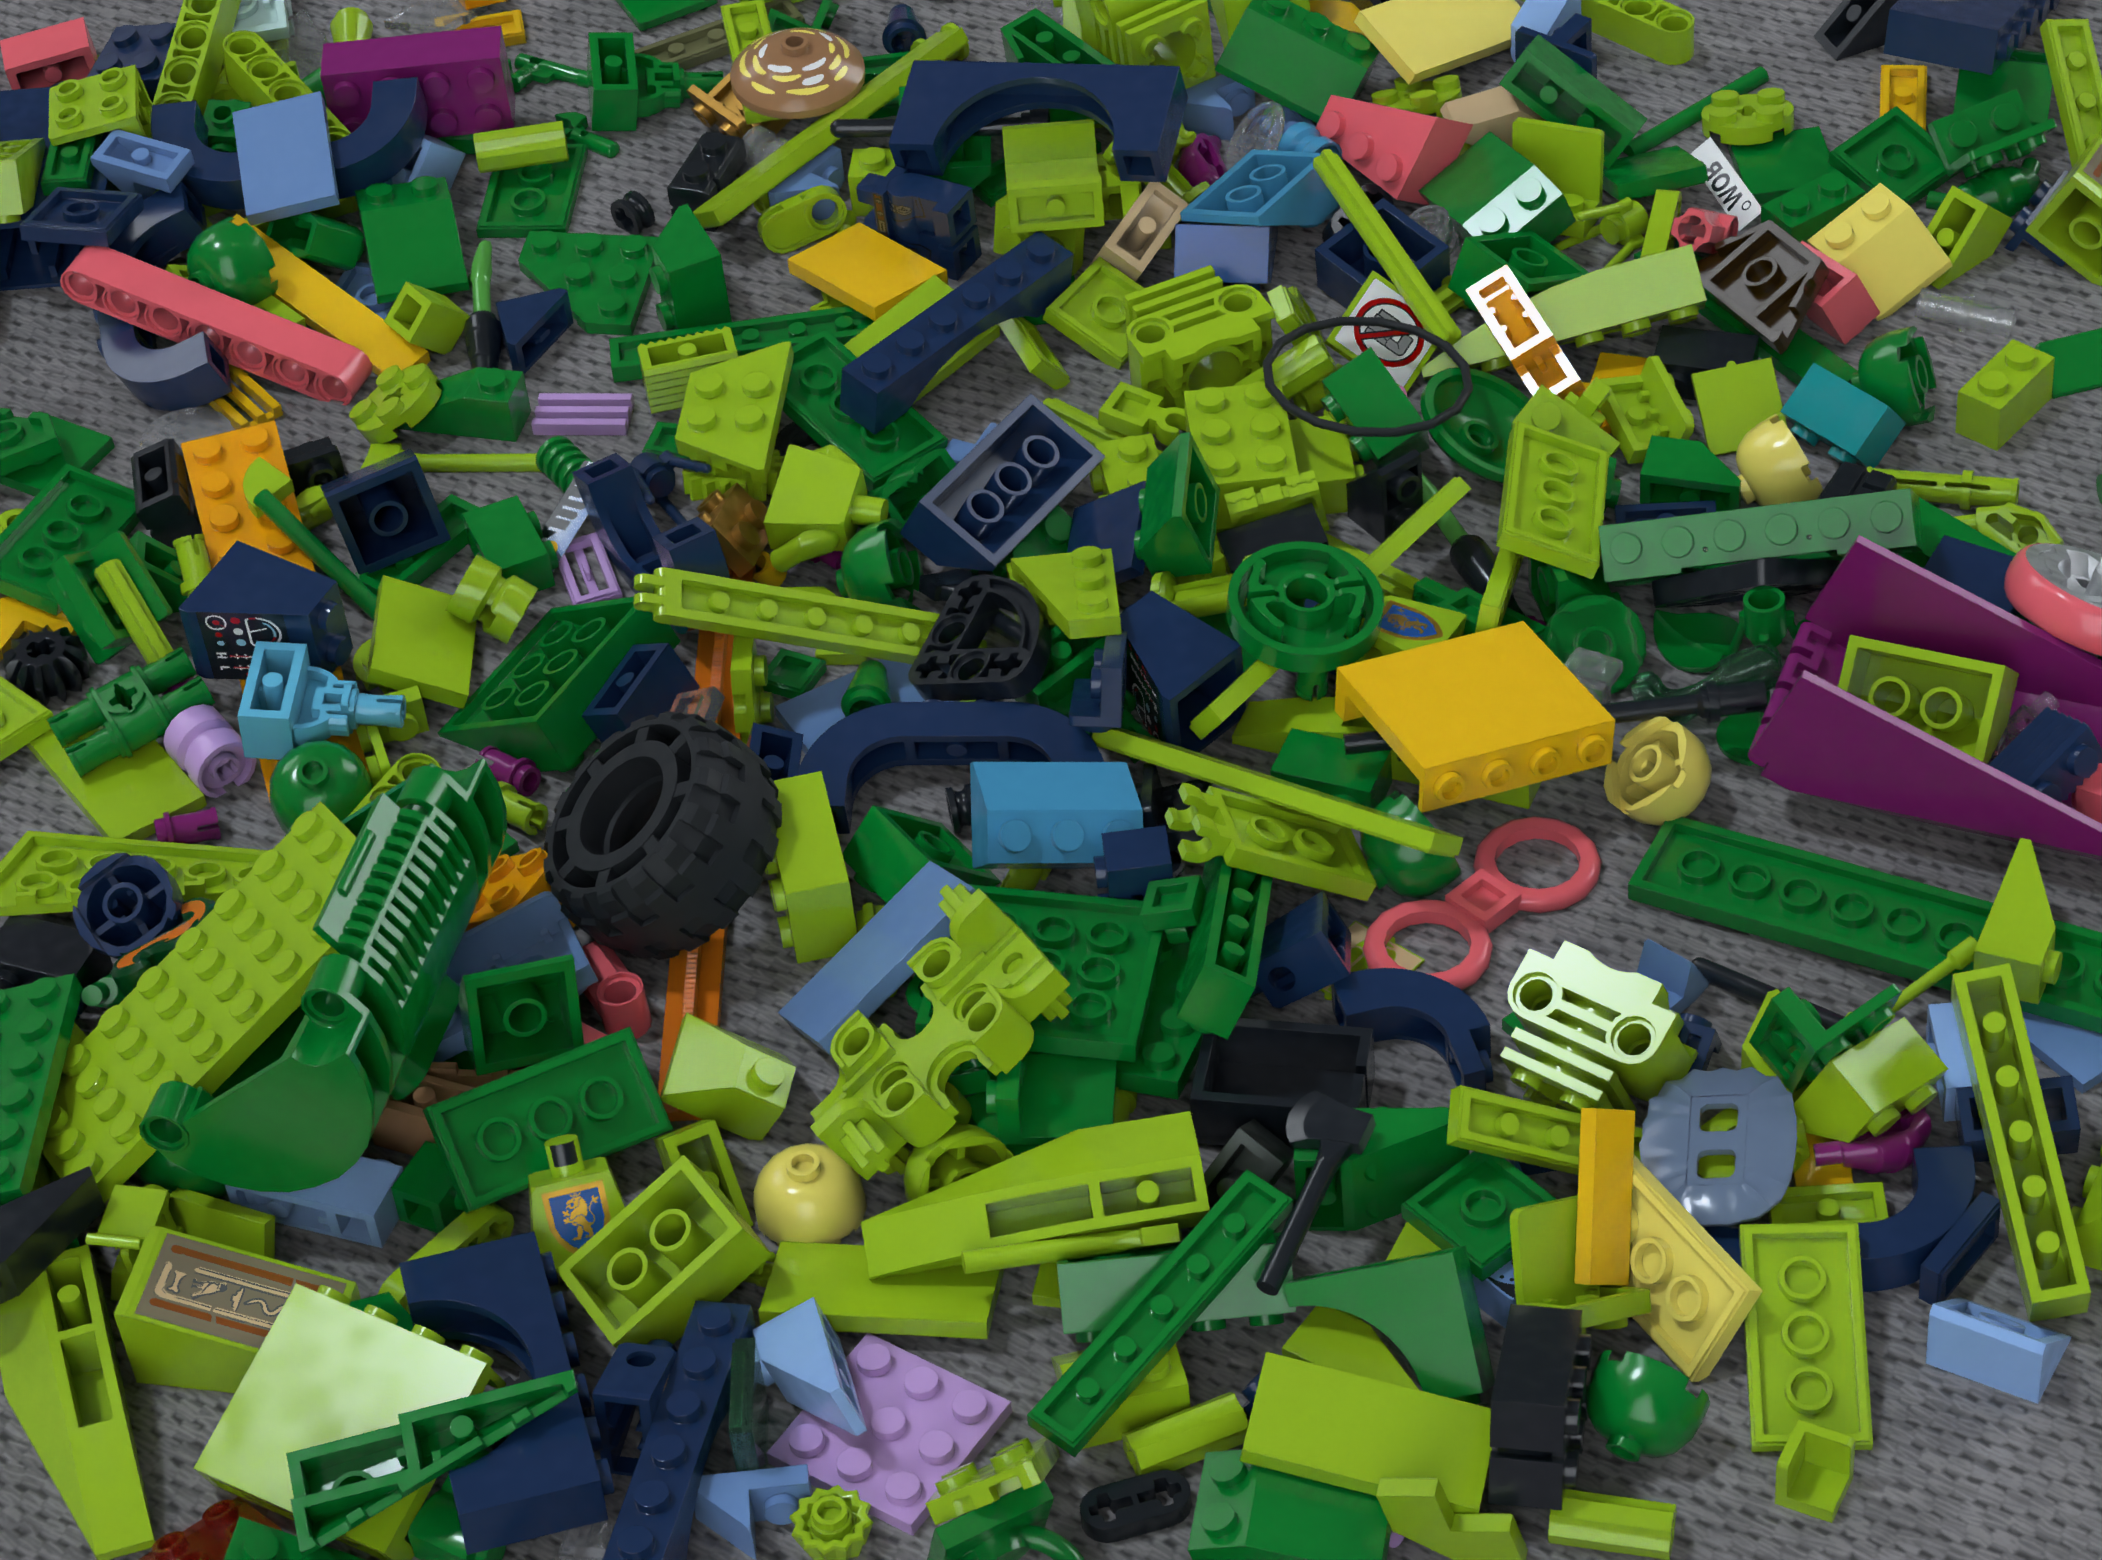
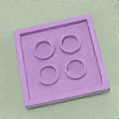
M867 1333L846 1357L867 1431L856 1436L802 1410L766 1453L768 1464L774 1467L807 1464L812 1486L829 1490L839 1485L844 1491L857 1490L860 1500L871 1504L870 1515L913 1536L930 1515L925 1503L937 1491L935 1483L942 1479V1475L973 1462L1012 1413L1011 1401Z

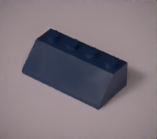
M1030 393L918 502L900 534L937 566L992 572L1103 461L1105 455Z

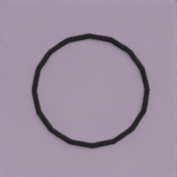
M1336 317L1304 324L1277 339L1263 360L1265 388L1285 411L1315 427L1355 437H1399L1434 429L1460 413L1473 391L1469 364L1449 342L1418 326L1381 317ZM1337 326H1380L1416 335L1443 349L1461 369L1464 388L1452 407L1430 420L1396 428L1353 427L1320 419L1290 403L1274 384L1272 363L1285 345L1306 333Z

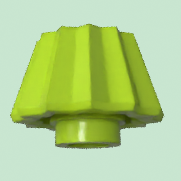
M839 1485L829 1490L816 1488L811 1497L798 1500L799 1509L789 1517L795 1525L791 1536L813 1560H849L860 1555L862 1546L867 1542L873 1521L868 1516L871 1504L860 1500L857 1490L844 1491Z

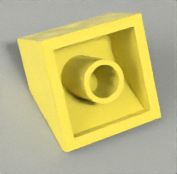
M1882 183L1875 186L1807 240L1809 245L1858 275L1880 311V314L1874 318L1877 321L1892 315L1953 267L1949 257L1911 206Z

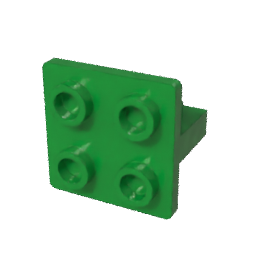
M123 531L112 533L90 551L63 555L50 565L55 577L48 581L47 586L85 645L91 658L98 665L113 658L134 642L94 575L95 569L104 562L112 559H118L122 562L158 624L172 614L170 605Z

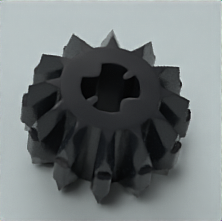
M46 625L41 632L34 633L27 630V637L11 640V649L3 653L5 679L36 700L38 698V701L45 707L49 703L50 697L57 696L58 699L66 703V691L82 692V680L90 678V666L85 645L81 642L79 636L71 635L67 627L60 628L54 632L49 625Z

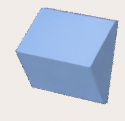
M1959 1297L1932 1304L1928 1322L1926 1364L2038 1404L2071 1340V1336Z

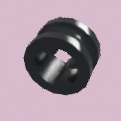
M629 191L624 195L623 199H618L611 204V215L616 225L632 235H639L643 227L649 228L655 222V215L651 205L637 191Z
M964 784V788L961 791H954L952 787L945 788L954 834L960 833L963 826L968 825L972 827L971 784Z

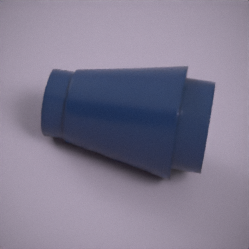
M899 4L894 6L889 12L882 35V42L884 48L890 54L910 52L913 41L919 38L926 40V33L914 10L906 4Z

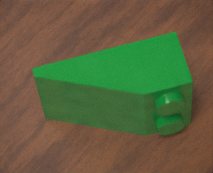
M1490 131L1418 190L1420 195L1464 240L1465 237L1532 230L1550 243L1576 221L1564 194L1532 162Z
M421 176L415 178L412 182L393 185L375 183L366 189L355 190L360 229L364 235V249L377 304L395 302L406 281L439 294L469 290L452 200L445 177Z
M1242 1449L1206 1452L1187 1549L1192 1560H1387L1391 1527L1375 1495L1241 1462L1239 1460Z

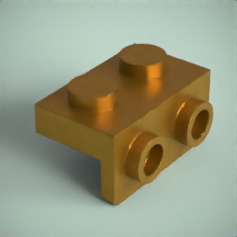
M730 73L708 94L694 84L686 90L695 103V106L692 108L693 113L705 126L711 128L716 124L719 126L720 133L740 137V139L744 140L745 146L754 152L761 150L792 120L779 119L747 124L742 104L733 93Z
M735 483L723 494L716 489L708 495L698 506L697 511L700 514L696 517L702 519L716 531L727 565L741 578L755 566L768 543L763 523L768 508L761 501L753 499L738 483Z

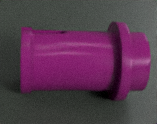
M487 746L480 751L479 755L494 762L492 766H488L497 782L504 781L516 788L518 794L523 796L532 795L539 787L541 773L533 760L524 757L517 759L494 746Z
M215 807L170 817L168 812H164V818L154 819L157 841L192 844L212 839H221Z

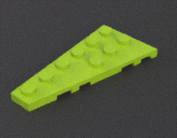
M27 831L0 861V917L73 912V905L78 906V898L81 893L78 886L82 877L97 862L115 853H128L130 856L145 855L156 860L175 878L184 902L199 897L209 898L216 902L225 891L234 888L252 870L255 861L267 850Z

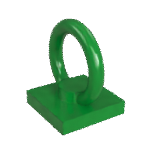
M1045 1480L1025 1490L1023 1487L1018 1488L991 1504L970 1511L935 1528L927 1560H1018L1031 1549L1041 1552L1053 1560L1085 1559L1071 1542L1058 1533L1045 1528L1054 1500Z

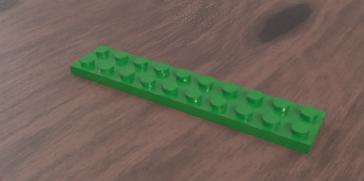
M1685 817L1664 821L1628 883V899L1915 981L1945 960L1947 952L1967 937L1972 936L1978 942L1993 906V902ZM2054 920L2056 927L2054 950L2063 953L2058 980L2055 985L2046 984L2039 1004L2020 1001L2021 1009L2023 1012L2102 1034V933ZM1974 961L1962 970H1953L1933 986L1951 991L1952 974L1973 970Z

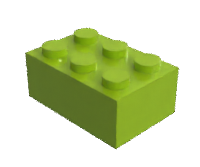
M1274 381V384L1283 393L1281 381ZM1265 382L1183 391L1186 432H1191L1220 489L1216 530L1233 528L1224 494L1253 487L1254 492L1259 493L1261 492L1260 489L1279 483L1280 486L1286 485L1285 477L1299 474L1287 411L1281 407L1265 388ZM1300 501L1289 504L1287 510L1301 506ZM1265 512L1247 515L1240 518L1238 524L1241 526L1268 517Z
M822 771L774 780L779 790L777 800L782 804V825L777 829L778 846L773 861L769 862L765 869V874L776 873L777 879L768 880L774 911H785L786 916L777 917L783 949L794 948L797 964L834 957L857 934L849 878Z
M683 1155L560 1265L556 1272L610 1343L617 1349L618 1345L625 1342L647 1345L649 1341L654 1339H663L674 1344L683 1336L696 1300L722 1301L773 1254L716 1183Z

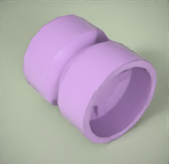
M201 704L181 711L170 722L165 731L163 743L166 752L181 769L188 773L192 782L206 796L217 798L227 793L223 786L232 781L237 786L248 782L255 771L257 759L244 757L241 736L213 706Z

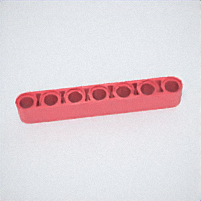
M86 245L60 278L61 287L65 294L82 305L176 343H180L204 331L228 359V364L319 401L330 402V400L344 402L342 405L347 406L373 370L369 357L352 345L109 247Z

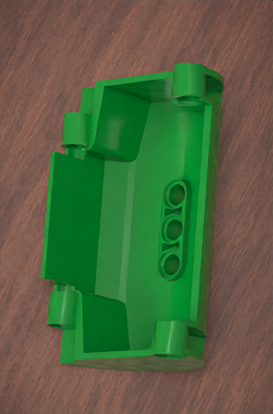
M483 758L470 767L456 772L441 769L433 763L414 768L406 780L386 793H381L375 800L341 821L357 838L312 929L339 954L333 953L322 957L301 997V1005L212 1095L202 1086L196 1089L187 1083L179 1081H169L160 1085L139 1125L140 1135L149 1146L158 1150L172 1163L201 1177L228 1186L260 1192H293L314 1188L339 1178L356 1164L368 1147L390 1096L398 1101L404 1099L418 1087L426 1076L459 1003L460 986L446 972L500 855L507 830V811L499 783ZM291 827L288 829L286 835L291 831Z

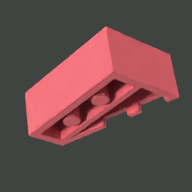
M1331 95L1315 128L1319 130L1321 136H1326L1339 144L1342 149V159L1396 200L1430 205L1420 195L1418 190L1457 159L1473 124Z

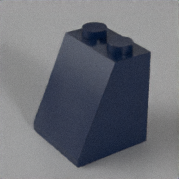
M411 449L320 486L358 574L366 572L370 574L451 540L419 461Z

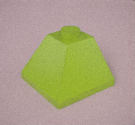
M686 1013L681 1022L660 1099L663 1103L702 1120H716L717 1126L748 1140H763L786 1108L796 1066L785 1055Z

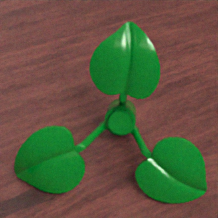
M1772 586L1755 587L1744 595V610L1739 611V623L1728 616L1714 613L1675 614L1655 610L1653 631L1656 646L1669 664L1684 672H1709L1718 668L1724 656L1734 657L1737 655L1743 637L1746 635L1753 646L1759 648L1760 679H1763L1765 683L1767 705L1770 700L1769 649L1777 647L1782 642V639L1787 634V629L1794 640L1800 625L1803 622H1811L1804 618L1796 625L1794 622V612L1786 610L1784 593ZM1764 713L1732 715L1720 722L1717 727L1716 738L1718 746L1725 756L1743 765L1761 767L1749 760L1748 752L1758 727L1761 725Z

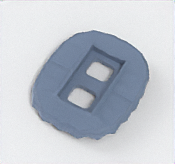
M1722 1067L1711 1072L1693 1069L1681 1080L1666 1081L1658 1096L1649 1099L1648 1115L1642 1123V1139L1639 1143L1640 1161L1702 1227H1728L1760 1219L1781 1202L1791 1181L1797 1145V1122L1793 1095L1786 1090L1778 1076H1765L1753 1067L1740 1070ZM1729 1108L1738 1111V1122L1735 1129L1731 1131L1710 1132L1701 1130V1117L1704 1111L1708 1109ZM1706 1155H1733L1736 1157L1735 1172L1730 1177L1701 1178L1698 1176L1699 1160Z

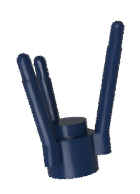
M669 450L664 451L660 456L651 452L641 453L630 463L645 502L649 505L654 504V502L659 504L677 526L687 522V520L667 496L675 486V472L673 469L677 467L708 474L712 470L708 464L678 457Z

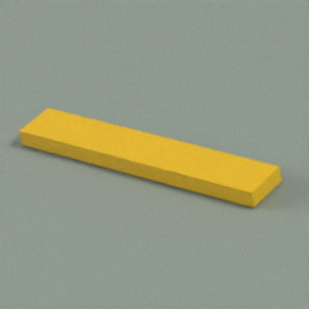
M238 214L232 217L235 218L232 223L237 226L244 223L250 225L247 220ZM251 226L264 240L275 263V267L269 270L271 283L278 280V288L274 297L304 317L307 325L317 332L363 351L372 363V372L377 376L393 365H398L403 370L420 363L427 365L431 362L429 352L426 349L409 343L387 325L379 315L296 257L257 227Z

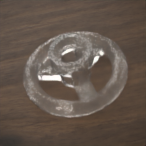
M1275 101L1262 102L1242 119L1226 149L1224 163L1227 170L1237 163L1241 149L1246 154L1252 149L1278 151V145L1285 125V113L1279 103ZM1267 116V117L1264 119V121L1261 123V125H1260L1257 129H1254V130L1251 132V130L1254 128V126H1255L1263 117Z

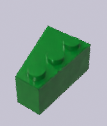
M1037 8L1000 28L1007 62L1115 64ZM1049 108L1050 122L1092 119L1074 111Z

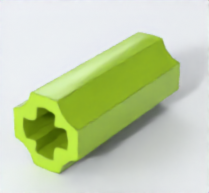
M563 121L473 134L476 160L480 173L569 160Z
M1317 334L1311 335L1284 352L1272 363L1274 381H1281L1284 396L1288 400L1338 369ZM1263 366L1233 386L1265 382Z
M1228 1392L1122 1433L1123 1449L1136 1476L1158 1470L1175 1471L1205 1459L1206 1452L1226 1451L1244 1444L1248 1420L1235 1393Z
M1565 1489L1562 1510L1550 1509L1548 1543L1670 1560L1675 1534L1677 1507L1676 1504Z

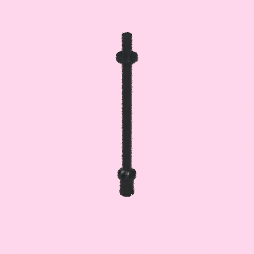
M1763 679L1717 685L1716 681L1712 680L1704 681L1703 686L1699 687L1692 694L1601 705L1614 717L1615 724L1649 720L1657 716L1669 718L1695 714L1702 719H1706L1708 723L1720 722L1723 716L1757 712L1764 713L1767 708V693ZM1376 730L1343 734L1345 755L1392 750ZM1396 754L1397 760H1398L1399 762L1402 761V760L1398 757V755Z

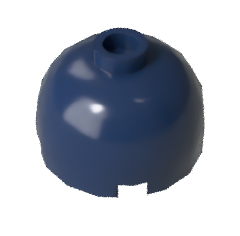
M115 853L97 862L82 877L78 889L81 891L78 898V906L73 905V919L79 935L101 954L119 959L122 955L181 924L183 921L181 907L184 898L175 878L153 858L145 855L130 856L128 853Z

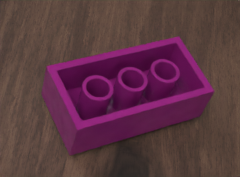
M501 26L323 44L320 77L327 107L351 133L365 121L369 114L374 81L411 77L418 78L428 104L426 135L440 138L514 128L516 98Z

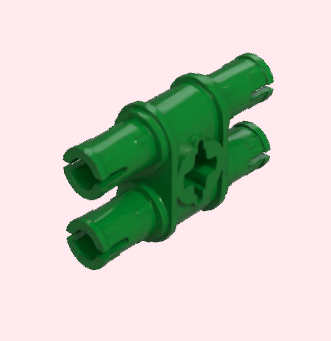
M181 646L143 668L140 665L130 666L129 672L96 690L93 687L89 688V692L85 694L86 699L46 719L62 748L86 733L101 726L104 727L88 738L64 749L80 778L120 755L123 759L133 757L132 752L165 735L170 722L181 711L195 705L205 704L213 706L216 704L200 675L176 690L161 697L158 696L174 685L197 675L191 661Z

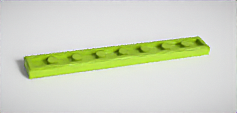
M963 28L933 34L865 84L859 93L835 111L823 115L694 210L693 213L702 227L705 229L723 226L840 138L833 136L830 132V125L834 120L867 119L899 95V87L906 86L914 60L945 61L966 46L969 40Z
M1460 476L1451 479L1362 562L1377 578L1471 490L1469 485ZM1257 659L1190 722L1189 728L1202 740L1279 669Z
M1112 727L1107 732L1092 733L1091 738L1097 746L1428 854L1454 858L1455 855L1459 856L1463 837L1127 729Z

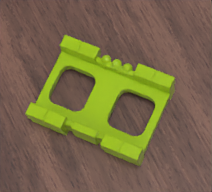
M1314 469L1285 477L1286 485L1280 486L1279 483L1260 489L1261 492L1255 493L1254 488L1249 487L1224 494L1233 528L1239 526L1238 521L1244 516L1258 512H1265L1268 516L1287 511V506L1293 502L1313 498L1316 500L1317 509L1315 511L1324 532L1329 531L1330 528Z

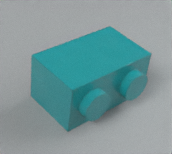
M1814 362L1780 411L1794 424L1790 431L1800 440L1812 447H1815L1820 440L1831 447L1827 454L1841 464L1844 461L1853 464L1859 463L1866 468L1867 466L1874 468L1879 464L1906 425V422L1888 405Z

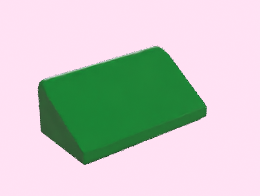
M2102 328L2041 342L2036 345L2035 349L2055 357L2052 387L2053 399L2102 387Z

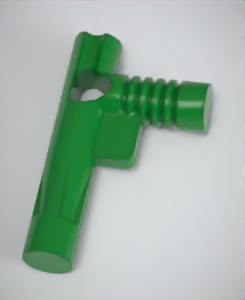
M520 53L515 58L514 66L519 70L511 75L514 93L519 92L532 81L548 84L554 79L575 83L578 86L588 88L586 70L569 67Z

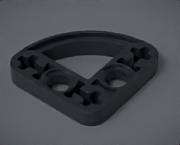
M1767 558L1661 578L1652 581L1655 608H1683L1743 601L1744 595L1749 590L1759 586L1778 588L1784 593L1785 597L1821 592L1840 564V561Z
M995 575L972 576L961 582L951 593L910 668L909 680L924 700L968 701L1020 698L1037 686L1046 669L1052 645L1049 621L1031 593L1018 582ZM1000 608L1011 611L1020 617L1021 638L1019 647L979 648ZM980 671L974 677L969 679V677H971L974 673Z

